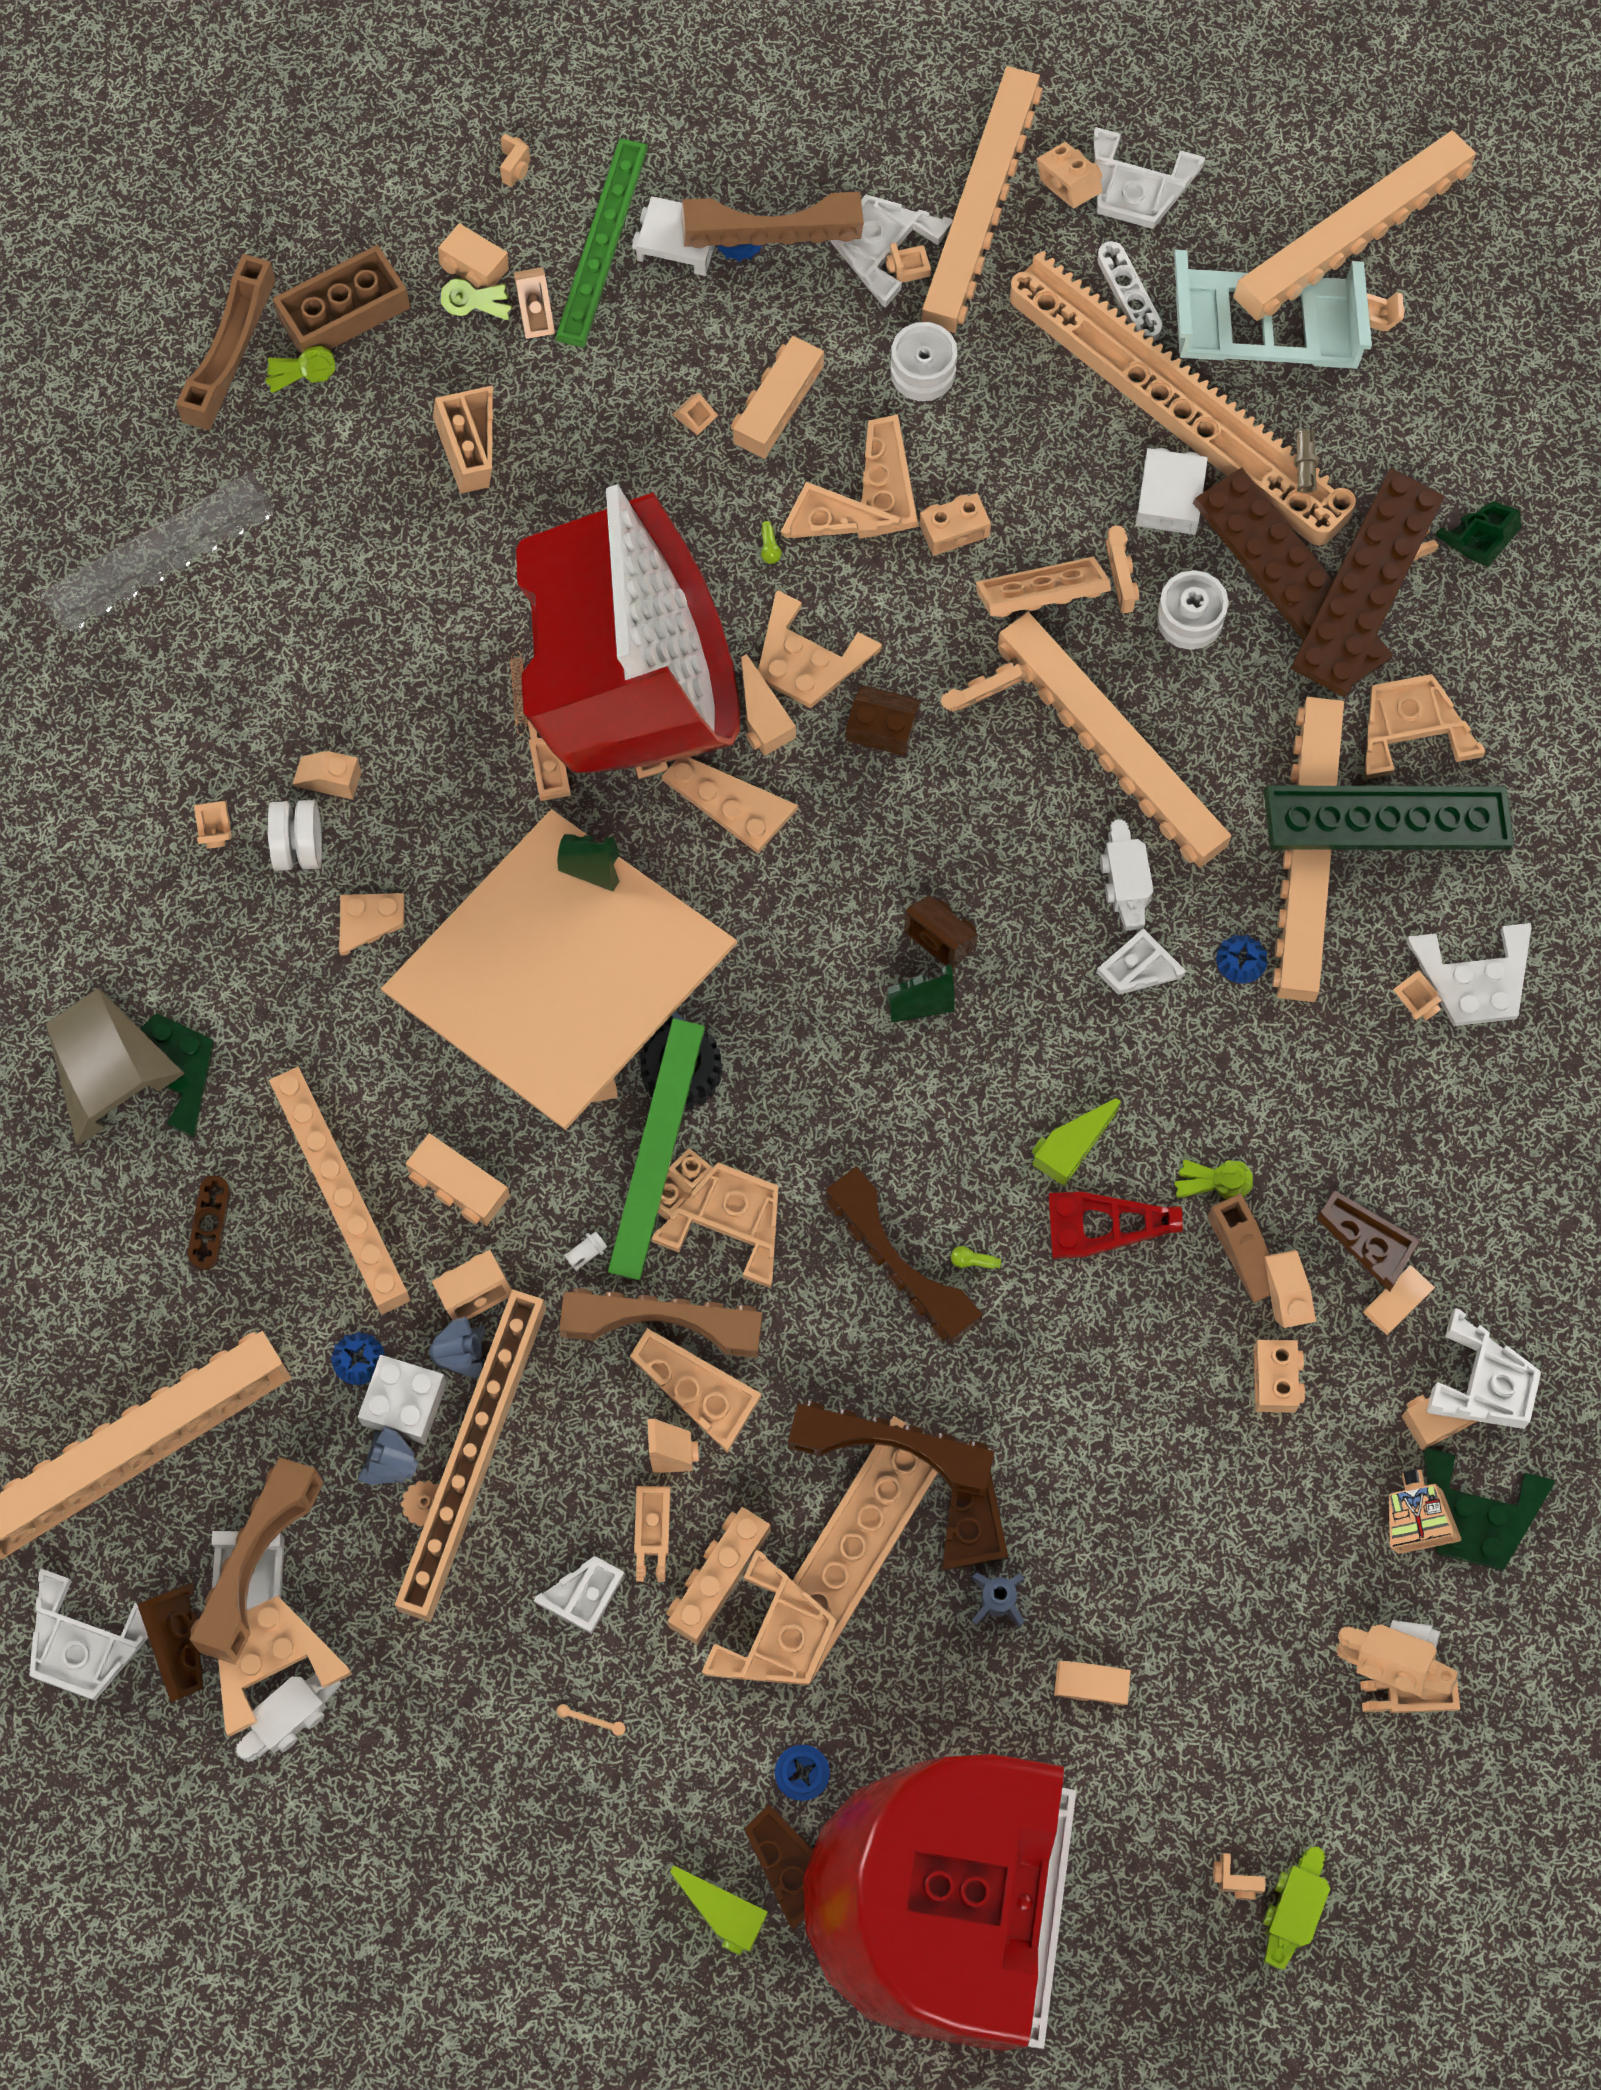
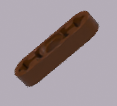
M220 1176L205 1178L199 1187L188 1247V1258L192 1265L199 1270L213 1268L220 1256L231 1196L228 1183ZM214 1184H218L220 1190L223 1191L222 1194H217L215 1199L216 1207H221V1210L214 1207L203 1208L204 1204L211 1206L212 1198L207 1190L213 1189ZM208 1215H214L218 1218V1226L212 1231H204L200 1226L202 1219ZM198 1236L208 1239L207 1250L212 1254L211 1257H205L204 1262H200L199 1257L195 1255L196 1252L203 1250L204 1244L202 1238L197 1239Z

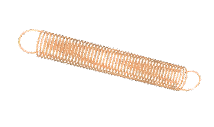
M510 660L511 666L514 665V666L518 667V666H520V665L522 664V666H521L520 668H514L513 666L511 667V675H512L511 677H512V680H513V681H514V679H516V680H521L522 677L519 678V679H517V678L514 677V676L519 677V676H521V674H520V675H515L513 672H515V673H520V672H521V673H522V672H523V662H521V664H519V665H515V664H513V663L511 662V660ZM512 681V688H513V690H514V688H515L513 685H515V686H517V687H521V686H522V684H521V685H516V684H514L513 681ZM514 693V694H513V701H514V714H515V717H516L517 719H519V720H524V719H525L524 722H519V721L516 720V718H515V726L517 725L516 722H518V723H526V725H527V717L525 716V714H524V715H518V714L516 713V712H518L516 709H518V710H523V708H522V709H519V708H517L516 706L522 707L523 705H517V704L515 703V702H517L515 699H517V700H522L523 698H521V699L516 698V697L514 696V695H516V694Z

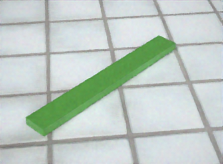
M619 138L556 334V341L585 348L647 154L648 144Z
M675 1018L672 1020L608 1273L641 1281L705 1031V1026Z

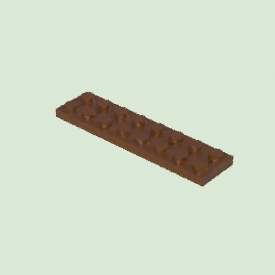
M1241 467L1197 496L1193 504L1304 641L1333 583V579ZM1378 635L1352 686L1383 666L1394 656Z
M1390 468L1290 667L1291 670L1346 697L1445 497L1444 495Z

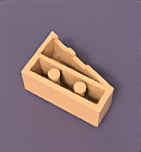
M493 385L435 398L433 419L460 494L489 488L492 472Z

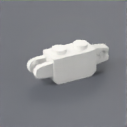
M1118 819L1111 823L1110 832L1108 833L1109 841L1106 844L1104 854L1100 855L1102 874L1108 873L1109 884H1105V895L1107 903L1113 902L1114 912H1119L1125 931L1139 930L1145 926V908L1151 902V896L1154 892L1146 845L1139 839L1131 840L1128 823L1125 820Z
M316 1674L307 1680H304L302 1677L289 1678L253 1710L258 1723L250 1726L252 1730L242 1738V1741H239V1744H236L237 1756L249 1763L250 1761L257 1760V1757L260 1758L268 1750H271L274 1754L278 1750L282 1753L287 1751L297 1742V1733L305 1726L308 1729L313 1728L324 1718L325 1715L322 1712L327 1708L325 1703L342 1683L338 1681L323 1688Z

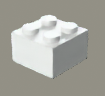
M380 1355L358 1415L359 1421L362 1426L382 1431L383 1427L397 1431L404 1439L425 1445L447 1385L444 1374Z

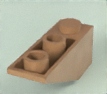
M1240 1193L1211 1207L1207 1219L1252 1302L1256 1303L1270 1296L1264 1256L1270 1254L1257 1222Z

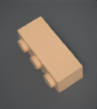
M430 1133L405 1163L408 1172L411 1173L408 1176L411 1181L421 1188H425L428 1185L437 1191L435 1197L449 1207L452 1203L462 1209L461 1215L475 1225L480 1221L485 1226H488L510 1197L507 1186Z

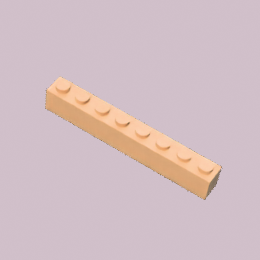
M299 1066L270 1079L269 1082L380 1314L383 1315L410 1302L411 1299Z

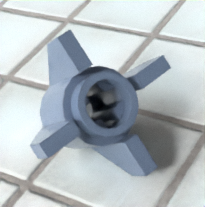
M467 1317L454 1319L434 1338L433 1343L430 1345L429 1351L432 1362L436 1363L440 1369H449L473 1378L480 1377L484 1366L483 1359H480L482 1354L480 1341L486 1332L484 1326L470 1328Z
M383 1427L381 1433L375 1431L372 1437L371 1448L366 1463L358 1475V1480L369 1485L393 1482L402 1484L406 1478L412 1479L416 1471L418 1460L414 1459L415 1452L412 1451L397 1431Z
M976 1572L972 1576V1580L983 1590L981 1595L983 1607L971 1622L977 1626L988 1614L994 1617L1007 1615L1020 1627L1025 1621L1015 1606L1017 1600L1016 1587L1025 1578L1019 1573L1010 1580L1004 1577H996L990 1580ZM994 1592L997 1594L1001 1592L1005 1593V1599H996L994 1597Z

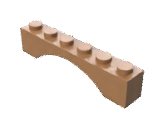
M860 192L830 193L822 201L806 210L774 217L755 216L738 212L722 205L713 198L682 199L681 222L684 247L704 248L713 245L732 247L737 244L760 246L766 243L781 242L783 244H793L803 241L821 243L826 240L849 242L861 239L864 225Z
M242 254L231 280L226 307L214 341L200 366L187 378L177 400L176 406L183 423L211 430L276 282L270 261Z
M575 1288L572 1292L564 1291L559 1332L562 1338L594 1341L607 1332L625 1325L640 1322H665L680 1325L699 1333L714 1343L725 1355L758 1358L762 1312H757L755 1307L746 1305L737 1306L736 1309L723 1308V1304L716 1302H705L704 1306L690 1305L691 1302L685 1299L676 1298L671 1299V1302L658 1301L657 1297L640 1295L638 1299L625 1298V1295L619 1292H606L605 1296L594 1295L588 1289Z
M279 1457L275 1467L269 1470L266 1476V1485L260 1497H257L252 1504L251 1515L247 1524L238 1532L236 1546L231 1556L224 1561L221 1568V1576L215 1588H212L207 1595L206 1607L200 1619H197L191 1628L189 1640L199 1653L235 1665L251 1634L247 1620V1595L255 1567L266 1548L277 1535L295 1520L310 1512L324 1483L315 1468Z

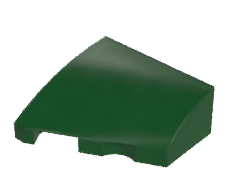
M1493 501L1481 507L1478 512L1469 513L1461 517V524L1451 532L1446 531L1442 527L1436 534L1438 538L1470 560L1489 567L1522 528L1520 511Z
M564 834L558 850V871L614 891L619 883L614 863L620 855L615 839L606 837L603 843H598L592 836L584 835L579 837L572 834Z
M951 965L941 968L942 976L930 979L920 975L908 982L888 987L886 999L891 1023L954 1012V981Z

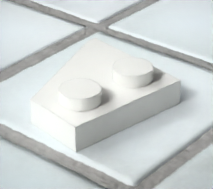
M1143 928L1098 967L1096 973L1120 995L1181 979L1185 976L1186 970Z
M594 1556L582 1564L578 1570L560 1579L559 1583L549 1590L537 1595L534 1602L592 1634L625 1573Z

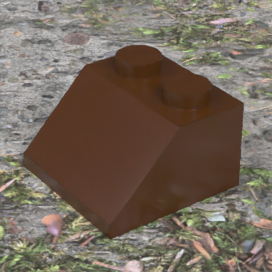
M862 685L854 699L847 722L846 741L906 756L922 700Z
M929 895L907 908L904 933L944 966L951 965L953 971L977 945V930L966 919L960 920L952 913L953 911L950 906L943 900L938 899L937 901Z

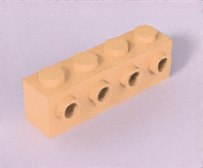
M793 335L787 345H781L776 355L775 364L772 368L768 367L761 378L762 384L757 391L753 390L750 393L746 402V409L742 414L738 413L732 422L731 430H733L734 444L763 459L767 457L823 369V350Z
M741 1507L737 1514L733 1511L730 1513L722 1526V1529L726 1532L719 1542L715 1540L711 1542L703 1556L707 1561L700 1571L696 1568L693 1570L685 1583V1586L689 1589L682 1599L675 1598L666 1613L670 1617L668 1619L669 1628L696 1645L699 1644L748 1568L755 1551L760 1549L771 1532L769 1523L744 1507Z

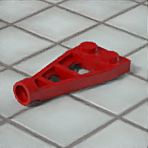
M1082 1191L1048 1193L1052 1259L1085 1258L1168 1233L1183 1232L1181 1206L1160 1207ZM1088 1210L1108 1214L1112 1219V1230L1107 1235L1088 1238L1084 1234L1083 1214ZM1121 1213L1141 1214L1145 1221L1144 1229L1129 1233L1121 1232L1119 1215ZM1164 1216H1167L1168 1225H1163L1162 1223Z

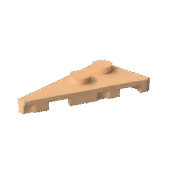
M806 482L781 530V534L786 538L899 530L903 522L900 517Z

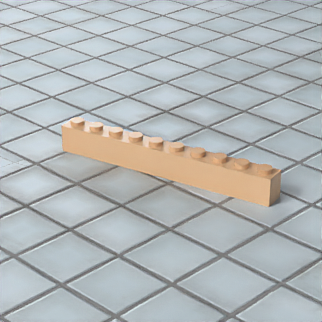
M1009 66L1005 68L922 308L921 322H931L940 325L952 333H956L958 324L964 325L968 313V307L965 306L967 299L972 300L977 286V282L973 281L975 274L981 275L985 263V257H982L984 249H990L994 233L990 232L992 225L998 226L1002 213V208H999L1000 201L1006 202L1010 190V184L1007 181L1009 176H1015L1019 160L1015 159L1017 152L1023 153L1027 136L1023 134L1025 128L1031 129L1035 112L1031 111L1033 104L1039 105L1042 97L1043 88L1039 87V74Z
M1451 130L1239 279L1233 298L1256 321H1259L1266 315L1272 316L1288 299L1290 301L1296 299L1309 284L1312 286L1317 284L1326 272L1331 269L1337 270L1345 262L1346 258L1352 254L1358 255L1374 238L1376 240L1382 238L1395 223L1400 225L1408 218L1412 211L1423 209L1436 194H1444L1454 181L1465 179L1473 170L1472 163L1476 152Z
M1029 612L1000 632L998 650L1006 661L1012 660L1016 665L1019 664L1023 667L1027 675L1024 681L1026 683L1032 682L1036 686L1041 700L1048 706L1050 704L1054 706L1058 711L1060 721L1066 727H1073L1079 734L1078 739L1083 747L1087 750L1092 749L1099 756L1098 761L1102 768L1107 772L1112 771L1119 778L1118 782L1122 790L1128 795L1133 794L1138 799L1142 812L1147 817L1151 818L1153 816L1160 824L1159 828L1162 834L1168 840H1175L1181 847L1180 852L1189 863L1194 862L1201 868L1228 847L1232 835Z
M1307 696L1304 706L1298 707L1296 726H1301L1300 736L1296 735L1294 740L1293 754H1298V764L1292 765L1291 783L1302 786H1337L1344 701ZM1285 850L1283 869L1288 870L1287 880H1282L1280 898L1285 899V909L1279 910L1277 928H1283L1282 939L1277 938L1275 946V957L1280 958L1279 968H1274L1272 987H1277V998L1315 1002L1319 994L1331 850Z
M513 1289L511 1291L396 1599L395 1607L401 1613L430 1623L432 1621L546 1311L544 1299Z

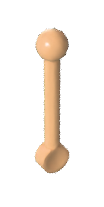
M566 1704L559 1705L556 1711L557 1715L561 1718L569 1716L612 1730L616 1736L623 1735L626 1729L622 1722H615L613 1724L570 1710Z

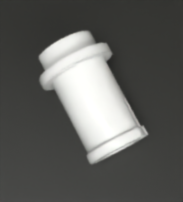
M596 1232L591 1235L587 1233L585 1235L587 1238L564 1254V1257L576 1272L597 1254H604L603 1250L607 1248V1245Z

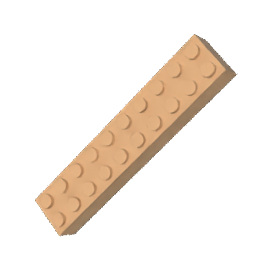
M264 1332L247 1334L239 1340L237 1347L228 1352L227 1350L218 1352L210 1358L209 1364L199 1370L197 1368L189 1370L180 1377L181 1381L170 1388L165 1386L158 1389L151 1395V1400L145 1404L129 1407L121 1414L122 1418L111 1425L110 1423L100 1425L92 1432L93 1436L82 1443L80 1441L71 1443L63 1449L61 1456L52 1461L48 1459L37 1464L32 1470L33 1473L23 1479L16 1478L8 1482L3 1487L4 1491L0 1493V1560L292 1379Z

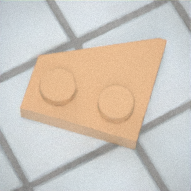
M404 893L340 895L339 953L341 956L351 953V950L365 943L370 944L380 939L386 933H392L405 927Z

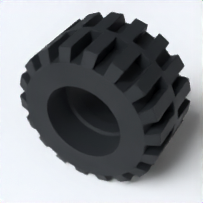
M669 1024L662 1026L661 1033L656 1031L651 1037V1041L648 1040L643 1046L644 1052L640 1053L643 1085L646 1090H649L651 1098H653L670 1032ZM707 1030L704 1031L697 1058L700 1062V1067L693 1074L686 1101L687 1110L694 1109L693 1103L697 1101L700 1106L706 1103V1096L712 1097L715 1094V1086H719L721 1081L720 1049L717 1048L714 1037H708Z

